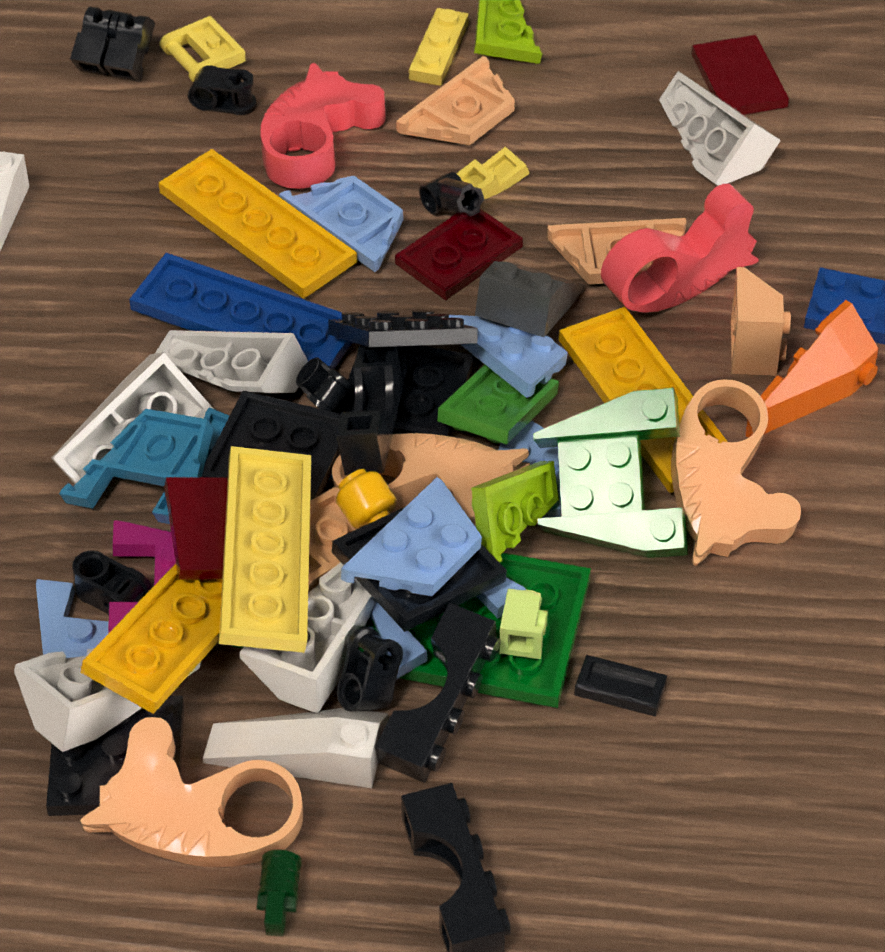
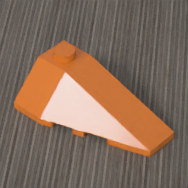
M845 300L818 325L815 333L819 337L808 350L800 347L793 356L794 361L790 365L786 377L776 376L761 394V398L768 411V424L765 433L851 396L863 384L865 386L870 384L878 371L876 359L879 348L851 302ZM747 419L745 436L749 438L753 435V431Z

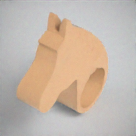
M723 379L712 381L702 386L695 393L686 407L679 425L680 437H675L671 458L672 484L677 507H682L685 513L686 529L695 540L692 556L694 566L700 564L710 553L729 557L731 551L736 550L745 543H783L793 535L801 516V506L794 497L786 493L767 494L760 485L741 475L755 455L768 424V411L763 399L754 389L735 380ZM714 405L732 407L748 419L753 435L743 441H723L720 444L718 439L709 434L705 435V430L698 419V413Z
M423 433L392 434L385 471L379 474L396 478L387 484L397 499L396 506L391 513L406 507L438 477L444 482L476 527L475 513L472 509L471 488L529 466L530 463L522 462L529 456V450L524 448L496 450L474 441L443 435ZM340 455L332 466L334 487L337 488L339 483L348 476L344 475Z
M148 717L140 720L131 729L126 757L121 770L109 780L107 785H100V806L81 819V824L86 832H112L135 848L158 857L196 866L236 867L259 862L262 860L263 854L268 851L285 850L300 832L303 822V805L301 791L293 775L279 764L267 760L245 761L193 784L183 783L178 767L173 760L175 742L169 724L164 719ZM263 781L275 784L288 794L293 803L291 815L284 826L268 836H245L235 831L231 826L226 828L225 823L222 822L225 807L231 795L241 786L251 782Z

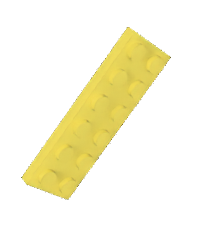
M234 446L230 448L219 644L305 653L308 627L311 455Z

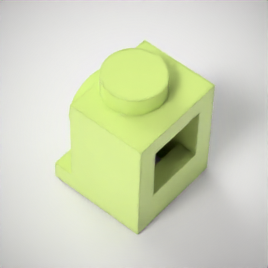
M507 590L500 625L501 641L499 654L541 659L543 636L545 635L548 611L540 610L541 593L532 590Z

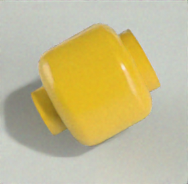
M359 469L346 476L338 485L340 491L337 494L336 503L355 529H359L391 514L396 506L397 499L378 472H366L365 469Z

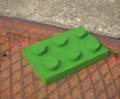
M484 365L438 408L437 421L450 425L458 431H468L485 437L491 442L507 445L558 394L559 381L551 378L545 384L539 382L535 386L534 394L526 398L488 366Z

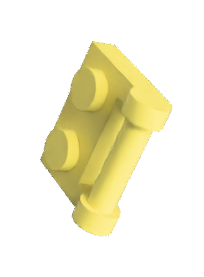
M211 16L164 35L159 44L160 48L167 55H172L184 67L192 82H194L201 67L206 65L230 69L246 61L245 50ZM189 44L204 61L197 63L182 46Z

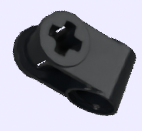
M206 65L201 67L188 91L189 102L197 109L203 111L211 110L234 115H246L253 112L257 107V100L252 94L251 88L254 84L253 75L244 69L235 70Z
M318 357L310 359L296 377V384L307 394L306 397L322 410L336 413L335 409L348 393L355 392V385Z
M95 550L85 551L76 556L73 561L72 569L77 597L82 602L105 612L108 616L110 602H139L152 589L151 583L142 573L105 556L102 552Z
M364 626L354 631L347 643L343 671L337 686L338 701L345 710H382L391 704L399 666L403 659L402 646L398 642L391 639H382L379 633L372 627Z

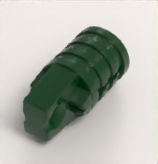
M271 850L262 856L260 888L257 894L256 909L265 911L264 927L267 936H284L287 912H296L298 881L302 859L291 851Z

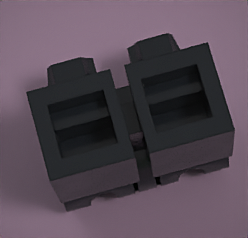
M90 6L84 14L81 33L78 32L70 60L79 71L108 76V73H110L112 77L141 82L144 71L142 67L144 54H147L149 51L155 22L147 16L139 15L136 17L130 13L114 10L102 11L100 8Z

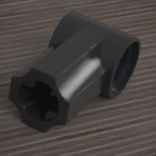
M453 171L423 184L419 188L422 204L432 215L447 210L471 217L480 212V206L485 200L481 188L463 182Z

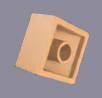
M737 267L731 312V374L777 376L779 361L786 360L787 338H782V335L790 333L791 313L790 311H784L783 295L745 267Z

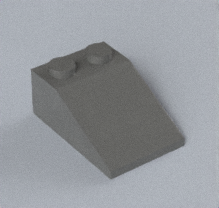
M494 261L480 276L475 316L545 337L584 292L585 285L520 264Z

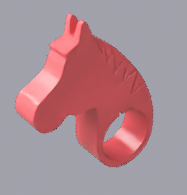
M312 63L306 80L291 86L271 104L263 117L260 136L263 164L269 179L277 185L292 189L310 188L313 184L328 180L336 167L332 132L344 131L354 126L362 129H375L382 126L386 120L384 90L377 85L349 82L338 75V71L323 72L316 63ZM301 148L313 151V153L303 156L284 155L286 151H298Z
M731 184L719 185L709 193L705 200L704 212L696 218L685 235L677 236L651 228H644L623 237L613 246L604 259L601 268V279L620 302L632 311L642 313L658 312L684 303L716 284L731 270L737 269V267L754 265L759 261L751 253L757 241L748 233L749 224L754 212L753 206ZM654 260V262L647 269V271L644 270L641 274L634 278V276L642 267H644L647 263Z

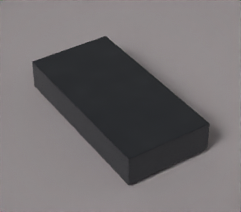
M586 655L575 684L574 696L656 717L666 687L667 675Z

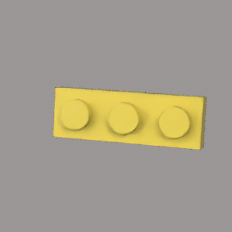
M436 9L409 68V80L442 86L468 27L469 13L458 12L452 9Z

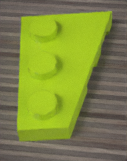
M478 0L474 53L540 64L542 52L539 46H535L533 41L534 33L531 26H527L523 17L524 9L520 0Z
M539 461L471 488L472 509L475 513L476 529L482 536L481 544L500 563L502 561L501 554L507 548H514L521 541L520 534L528 525L535 526L538 523V518H542L559 500L554 461Z

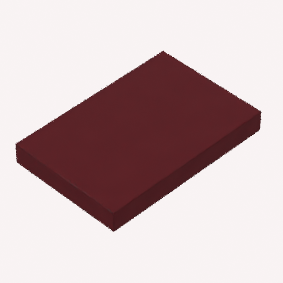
M756 34L692 45L691 55L710 93L743 115L788 107L789 97Z
M480 208V212L471 217L456 213L395 254V264L446 301L478 279L494 261L502 262L523 247V238Z
M166 477L164 489L178 580L222 579L228 478Z

